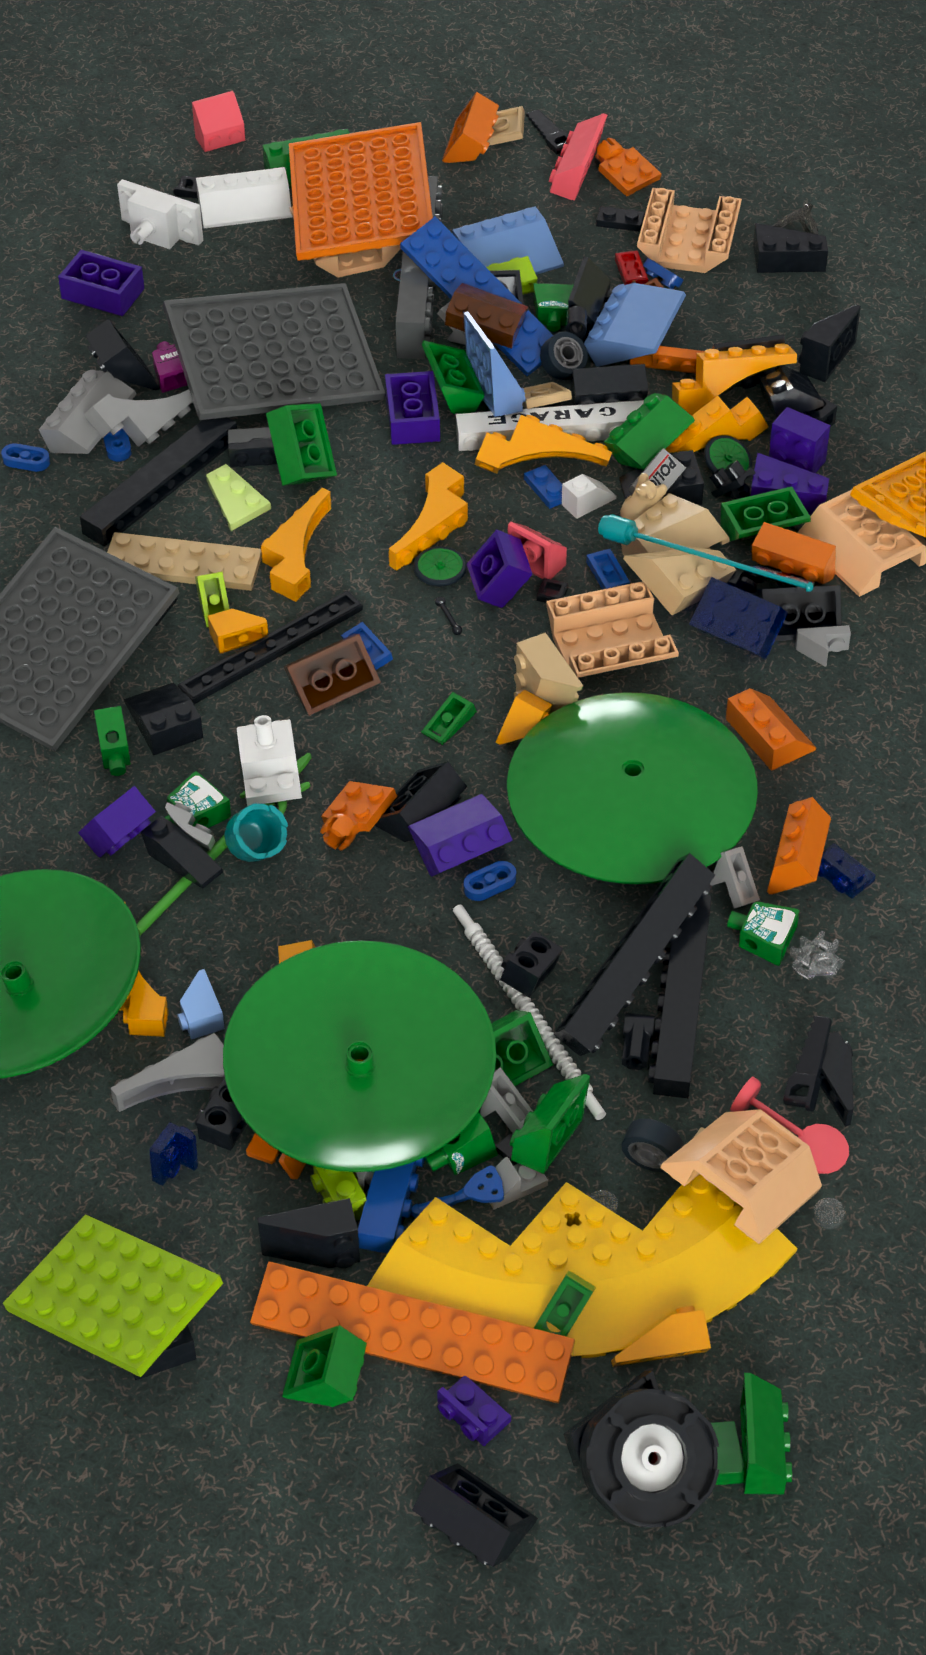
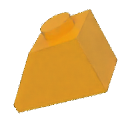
M229 609L208 616L209 633L220 654L250 645L268 635L267 620L263 617L236 609Z
M524 689L515 697L496 743L501 745L524 738L538 722L549 715L553 704Z

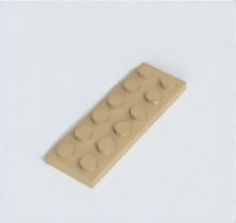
M114 532L107 553L164 581L196 584L195 576L223 572L225 588L252 591L262 559V551L258 548Z

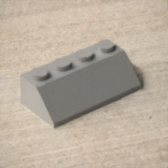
M95 370L86 371L39 428L51 453L89 454L102 436L86 419L84 414L108 393L115 398L132 400L136 395L135 390L121 380L114 378L108 371L105 373Z

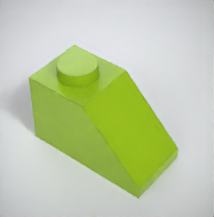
M223 572L195 576L206 627H209V615L229 610Z

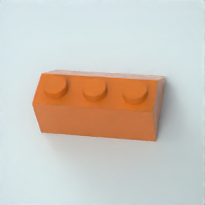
M476 92L455 121L442 161L446 163L475 161L480 153L484 154L490 144L487 141L494 132L492 127L499 117L496 114L499 105Z
M766 522L763 523L752 544L753 561L760 565H768L780 569L784 573L794 574L808 581L821 584L831 581L835 576V545Z
M749 688L728 698L726 720L771 771L816 750V746L770 696Z
M813 797L789 804L767 889L769 894L779 893L817 880L831 817Z

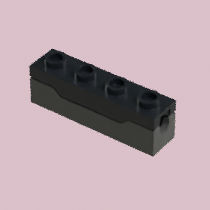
M269 427L228 430L230 467L277 464Z

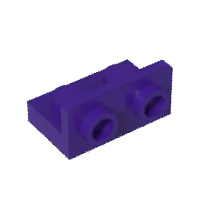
M463 1376L449 1390L441 1387L437 1391V1407L440 1413L448 1420L453 1418L460 1425L461 1431L469 1440H477L482 1446H485L511 1422V1415L467 1376Z

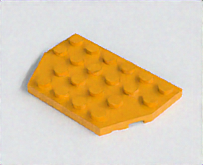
M926 451L854 486L850 496L856 499L861 506L867 507L876 513L881 520L926 537Z

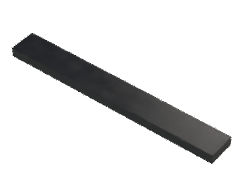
M345 591L179 683L178 687L191 699L193 704H196L363 610V605L351 593Z

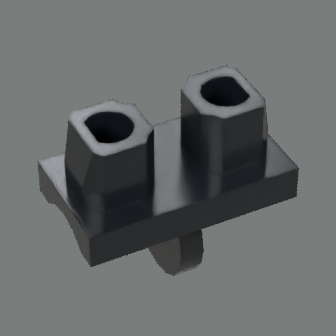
M736 460L725 469L723 467L718 469L709 477L716 486L711 493L717 498L730 492L729 495L733 500L749 497L750 487L744 480L753 476L756 472L752 467L744 470L739 461Z

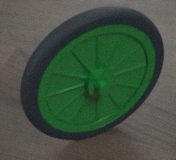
M719 435L707 442L704 449V458L712 473L722 467L725 469L736 460L739 461L744 470L752 467L750 452L738 439L727 435Z
M436 546L419 553L414 560L413 569L416 576L426 584L448 586L463 578L467 571V562L459 551L450 547Z

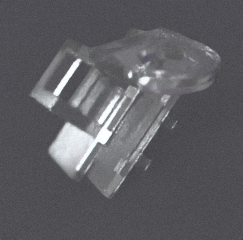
M822 930L812 941L801 936L800 946L798 948L792 946L790 949L791 959L795 960L793 962V971L810 981L815 976H822L831 981L842 969L845 960L835 955L839 940L835 939L832 944L824 940L825 932Z

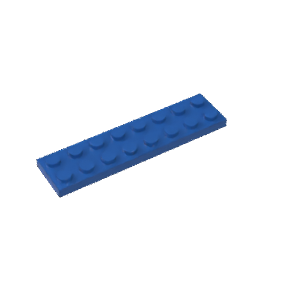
M436 216L400 243V248L450 299L460 284L464 283L522 304ZM528 310L512 349L497 343L494 344L528 376L542 365L540 359L541 347L553 335Z

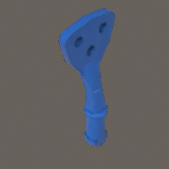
M488 1166L474 1174L464 1188L458 1192L437 1198L450 1207L466 1200H474L481 1203L501 1202L504 1200L503 1182L496 1168ZM480 1186H483V1187H484V1189H482V1190H479L478 1188H479ZM494 1191L498 1192L496 1195L492 1194ZM431 1201L415 1204L411 1209V1216L417 1218Z

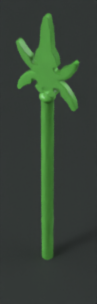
M310 753L297 760L298 774L301 773L311 760ZM309 782L300 784L301 792L310 787ZM245 791L240 794L241 798H246ZM287 800L278 802L279 811L283 814L287 808ZM275 802L266 803L265 805H275ZM224 835L213 845L211 851L207 852L213 860L227 848ZM182 877L137 923L139 934L142 935L193 882Z

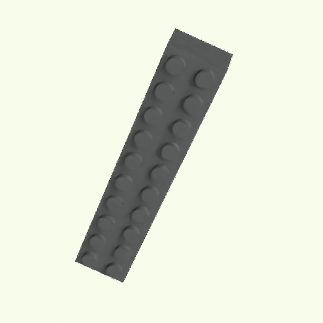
M428 176L433 218L436 216L441 222L443 215V204H441L442 186H438V176ZM404 252L396 313L397 358L425 359L422 342L423 340L431 342V336L427 335H432V321L430 320H433L432 305L435 303V291L433 290H436V284Z

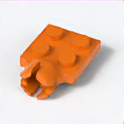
M607 138V141L603 140L596 148L597 154L595 157L600 162L598 171L626 196L661 178V173L634 147L625 149L615 139Z
M349 781L321 816L324 824L320 833L324 834V842L335 850L338 846L339 850H344L353 842L357 833L362 831L370 832L397 797L395 789Z

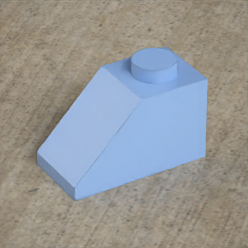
M205 969L199 970L181 998V1013L177 1014L181 1030H187L191 1040L225 1029L223 1013Z

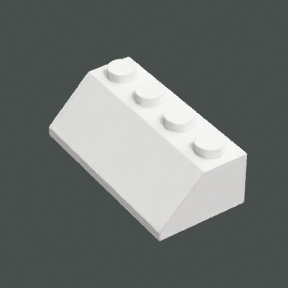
M285 167L196 178L197 196L204 228L292 218L289 208L291 207L289 184Z

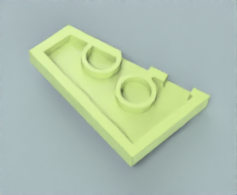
M227 464L206 474L209 487L218 501L231 531L271 509V503Z

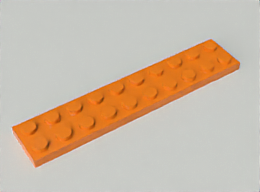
M268 1261L250 1321L252 1325L302 1338L340 1325L367 1343L365 1354L457 1378L467 1376L476 1383L558 1404L561 1399L575 1344V1339L270 1261Z

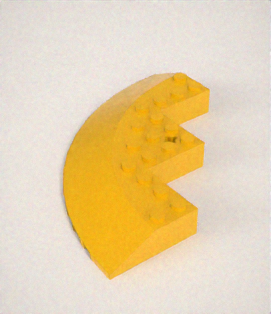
M700 1174L686 1186L681 1185L643 1231L566 1182L511 1246L435 1197L396 1240L367 1286L534 1328L568 1271H571L595 1286L596 1289L566 1337L575 1339L572 1356L593 1358L605 1356L609 1352L626 1349L669 1316L676 1314L675 1309L680 1307L694 1306L695 1311L704 1309L706 1323L712 1321L713 1317L725 1310L732 1309L749 1294L752 1295L757 1291L761 1284L770 1277H773L796 1253L797 1247L778 1229L773 1231L760 1244L748 1237L734 1225L743 1207L730 1199L728 1195L708 1182ZM546 1322L550 1331L560 1332L554 1325Z

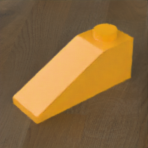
M694 1306L675 1309L676 1314L669 1316L617 1354L611 1360L612 1367L707 1352L711 1349L704 1309L695 1311Z

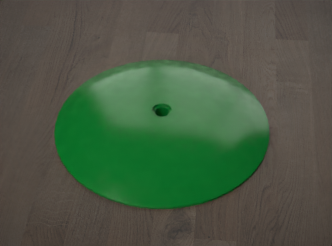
M624 692L592 696L552 712L538 722L521 740L510 762L507 776L508 801L512 814L523 834L539 851L559 865L578 874L602 881L622 884L662 882L677 860L689 853L706 867L715 863L721 858L722 852L731 850L745 834L752 821L758 795L757 779L752 761L744 746L725 725L703 710L688 703L646 693Z
M48 869L20 871L0 876V1079L30 1073L47 1067L80 1049L108 1025L125 1003L132 990L138 974L141 957L138 927L124 901L101 882L74 872Z
M345 941L315 947L296 954L269 970L254 983L237 1005L230 1019L223 1047V1069L226 1085L237 1111L250 1128L270 1146L291 1158L319 1168L346 1172H370L392 1169L422 1159L444 1147L455 1139L478 1114L491 1088L496 1064V1044L492 1024L486 1009L471 987L457 973L431 956L404 946L377 941Z

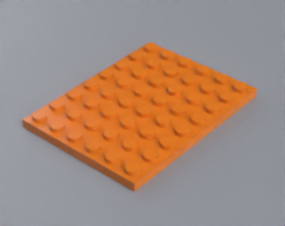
M421 122L289 143L295 245L298 261L400 245L401 242L433 218Z

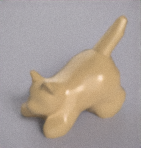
M641 473L633 495L625 499L621 507L620 516L630 520L638 518L662 499L667 492L666 485L655 486L653 482L649 481L646 473Z

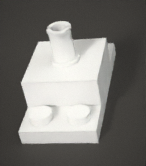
M123 179L117 184L121 218L123 221L130 223V237L134 243L140 245L146 241L171 249L179 239L198 246L203 242L199 204Z
M262 715L254 720V724L237 727L247 806L254 803L266 804L302 798L290 719L272 722L269 716Z

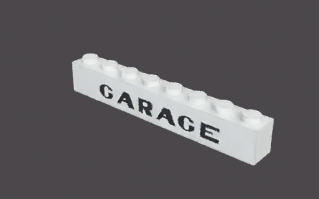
M644 400L523 409V412L496 417L491 411L456 414L459 451L480 450L487 432L490 434L493 432L500 433L506 437L507 441H510L521 415L525 417L526 415L535 416L540 420V423L547 426L549 424L557 425L563 429L562 432L569 435L573 433L579 434L586 439V442L606 440L610 436V432L614 428L621 426L627 420V416L632 411L637 410L644 403Z

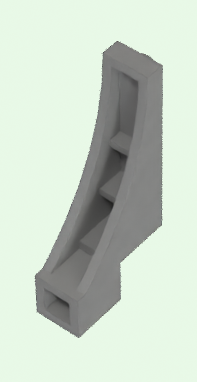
M189 389L177 395L155 400L120 399L112 397L108 393L93 405L84 416L102 437H105L110 432L112 435H115L123 429L137 446H141L145 441L149 445L160 436L157 432L161 428L165 432L176 423L173 420L174 417L178 415L181 419L191 410L189 405L193 403Z
M213 1033L205 1038L198 1039L194 1044L181 1051L173 1052L168 1058L145 1067L136 1075L119 1081L115 1086L111 1087L113 1104L121 1112L131 1106L158 1096L192 1090H213L215 1086L219 1087L225 1077L223 1069V1043Z

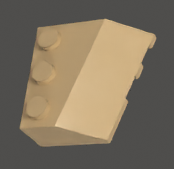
M670 493L634 520L636 527H638V533L688 548L710 549V546L719 542L721 545L730 542L728 535L708 509ZM636 538L629 545L621 544L624 556L674 550L673 548Z
M691 547V549L727 559L721 551ZM676 549L625 555L623 558L671 615L724 588L736 571L732 566Z
M546 633L517 643V651L514 656L516 664V674H514L516 692H514V699L525 689L553 704L549 714L578 700L579 695L577 691L582 690L583 684Z

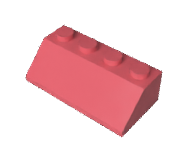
M603 113L577 123L575 130H570L566 143L563 145L561 154L549 178V182L552 183L550 193L570 200L576 199L597 151L596 148L599 145L607 119L606 114Z

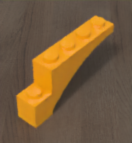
M776 344L775 347L770 348L756 345L752 346L751 349L744 350L739 347H731L728 351L707 349L703 353H697L696 381L693 379H682L680 382L672 383V400L692 416L715 397L742 379L768 368L797 363V353L787 344Z
M717 396L692 415L695 421L665 450L669 453L689 450L695 452L705 448L710 439L719 435L751 441L769 426L761 412L748 397L732 409H729L721 398Z
M521 415L510 441H507L506 437L500 433H486L476 457L475 465L498 474L500 469L522 461L537 458L564 457L590 461L607 467L612 452L603 444L586 442V439L579 434L573 433L569 435L562 432L563 429L557 425L549 424L547 426L542 424L535 416L526 415L525 417Z
M443 462L425 474V486L428 495L419 518L411 529L389 548V566L396 571L404 565H409L419 553L431 548L439 540H444L449 533L458 527L464 526L468 521V503L461 499L464 494V476Z
M321 488L315 495H312L300 509L294 512L293 516L281 524L277 531L269 538H266L261 545L262 562L273 567L270 571L271 590L295 602L311 588L310 570L305 567V554L315 528L331 510L330 491Z
M138 970L133 988L120 1008L123 1011V1023L128 1024L130 1035L165 1037L169 1013L167 999L164 996H159Z

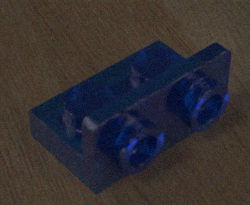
M835 843L823 851L818 876L826 878L838 892L845 893L852 899L875 881L876 875Z
M169 1122L149 1149L152 1181L162 1186L168 1178L172 1179L176 1176L181 1164L194 1171L198 1167L196 1136L187 1127H179Z

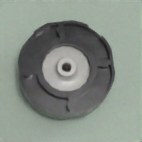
M633 1389L612 1397L588 1422L580 1447L582 1476L588 1491L613 1517L641 1527H669L688 1519L712 1494L719 1475V1470L717 1469V1447H719V1443L712 1424L687 1398L665 1390ZM651 1453L652 1458H651V1460H650V1462H649V1461H648V1456H649V1454Z

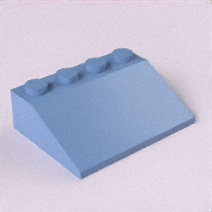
M536 206L452 230V234L485 267L493 263H503L516 257L522 258L525 256L529 257L535 274L564 267L546 220Z
M638 283L616 286L612 290L608 301L605 303L602 312L584 343L595 366L599 367L656 353L686 297L685 292Z
M463 312L466 354L485 394L483 401L495 417L523 412L522 402L526 400L524 389L520 388L517 379L513 377L495 347L470 313Z

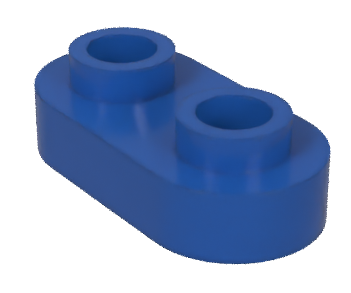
M647 258L643 264L648 275L653 278L662 277L661 283L671 289H674L675 286L680 288L684 279L650 258Z
M123 429L115 435H112L110 432L103 437L106 453L110 460L120 462L131 456L129 437Z
M9 444L1 451L3 463L8 467L39 472L47 469L50 465L49 453L43 448L22 444Z
M498 861L467 875L464 879V893L466 897L474 901H482L511 888L516 883V868L509 862Z

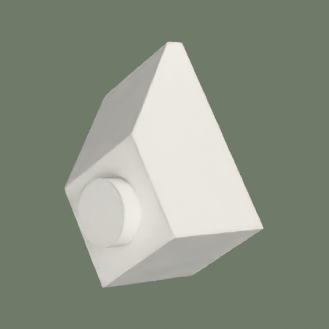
M584 474L562 484V506L576 519L615 500L617 497L602 482Z

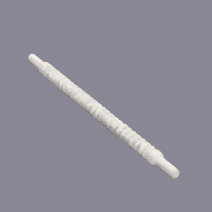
M463 905L455 906L453 912L465 928L464 933L475 946V950L479 952L483 962L487 963V967L491 969V973L495 975V979L499 981L503 991L507 992V997L511 998V1002L515 1004L517 1010L531 1012L548 1054L552 1058V1062L557 1064L556 1068L561 1070V1075L565 1076V1080L580 1076L581 1070L577 1069V1064L572 1063L573 1059L568 1056V1052L564 1050V1046L560 1044V1040L556 1038L552 1028L547 1026V1021L543 1020V1016L539 1014V1010L535 1008L531 998L500 980L504 968L501 967L503 958L499 956V952L495 950L491 940L483 933L482 927L478 923H474ZM589 1083L585 1104L595 1119L601 1120L605 1117L606 1112L593 1095V1088Z

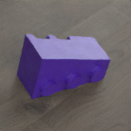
M757 453L754 470L756 473L753 475L751 496L792 486L809 515H812L820 504L826 502L829 478Z

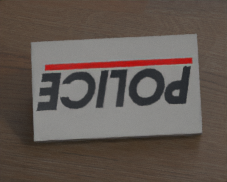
M663 448L642 473H646L649 481L653 482L655 486L664 484L668 490L686 467ZM639 476L628 488V491L632 494L636 488Z

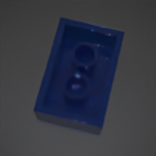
M711 577L689 625L700 632L766 660L788 612L776 604Z

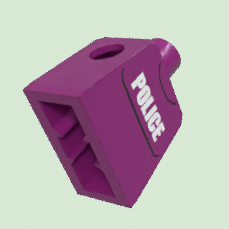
M166 341L159 343L157 350L152 352V358L161 392L164 393L187 386L188 384L175 344L170 345Z

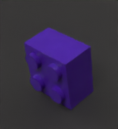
M786 407L772 423L769 457L816 473L826 462L830 425Z
M497 529L467 563L478 600L503 608L514 597L516 592L533 574L521 539Z
M133 786L95 816L78 833L99 858L106 852L109 856H112L129 840L133 839L152 823L148 818L156 811L138 789Z

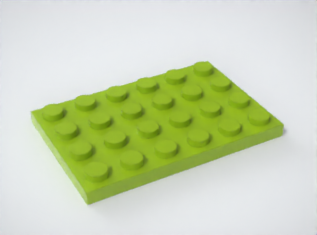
M85 1214L3 1302V1305L10 1313L141 1377L222 1286L223 1282L220 1275Z

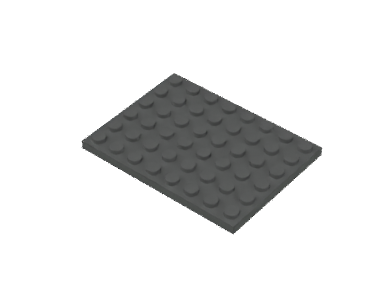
M346 283L166 300L163 302V310L199 420L268 413L285 405L321 403L322 407L384 400L386 393Z
M54 527L0 593V722L45 747L56 751L180 594L178 587Z

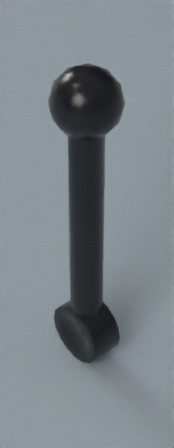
M436 598L435 604L441 607L453 627L452 632L455 635H460L462 627L456 624L445 606V598Z

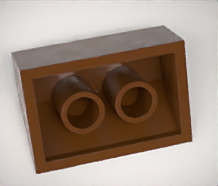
M461 283L454 291L446 310L445 325L465 332L463 312H469L489 341L512 349L528 311V306Z
M360 634L348 636L283 666L294 691L309 716L381 683Z

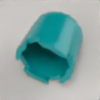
M254 803L233 815L229 820L224 833L225 844L230 853L238 859L247 862L264 860L279 853L286 845V827H288V823L283 813L275 806Z

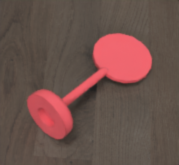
M752 1076L746 1082L730 1108L731 1112L747 1111L751 1105L764 1111L810 1146L819 1174H829L838 1171L846 1164L849 1157V1145L845 1136L836 1128L826 1124H814L807 1126L803 1130L755 1099L761 1089V1082Z

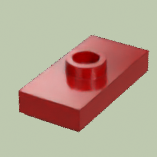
M638 251L615 253V261L624 285L631 284L633 280L638 284L648 282V277Z

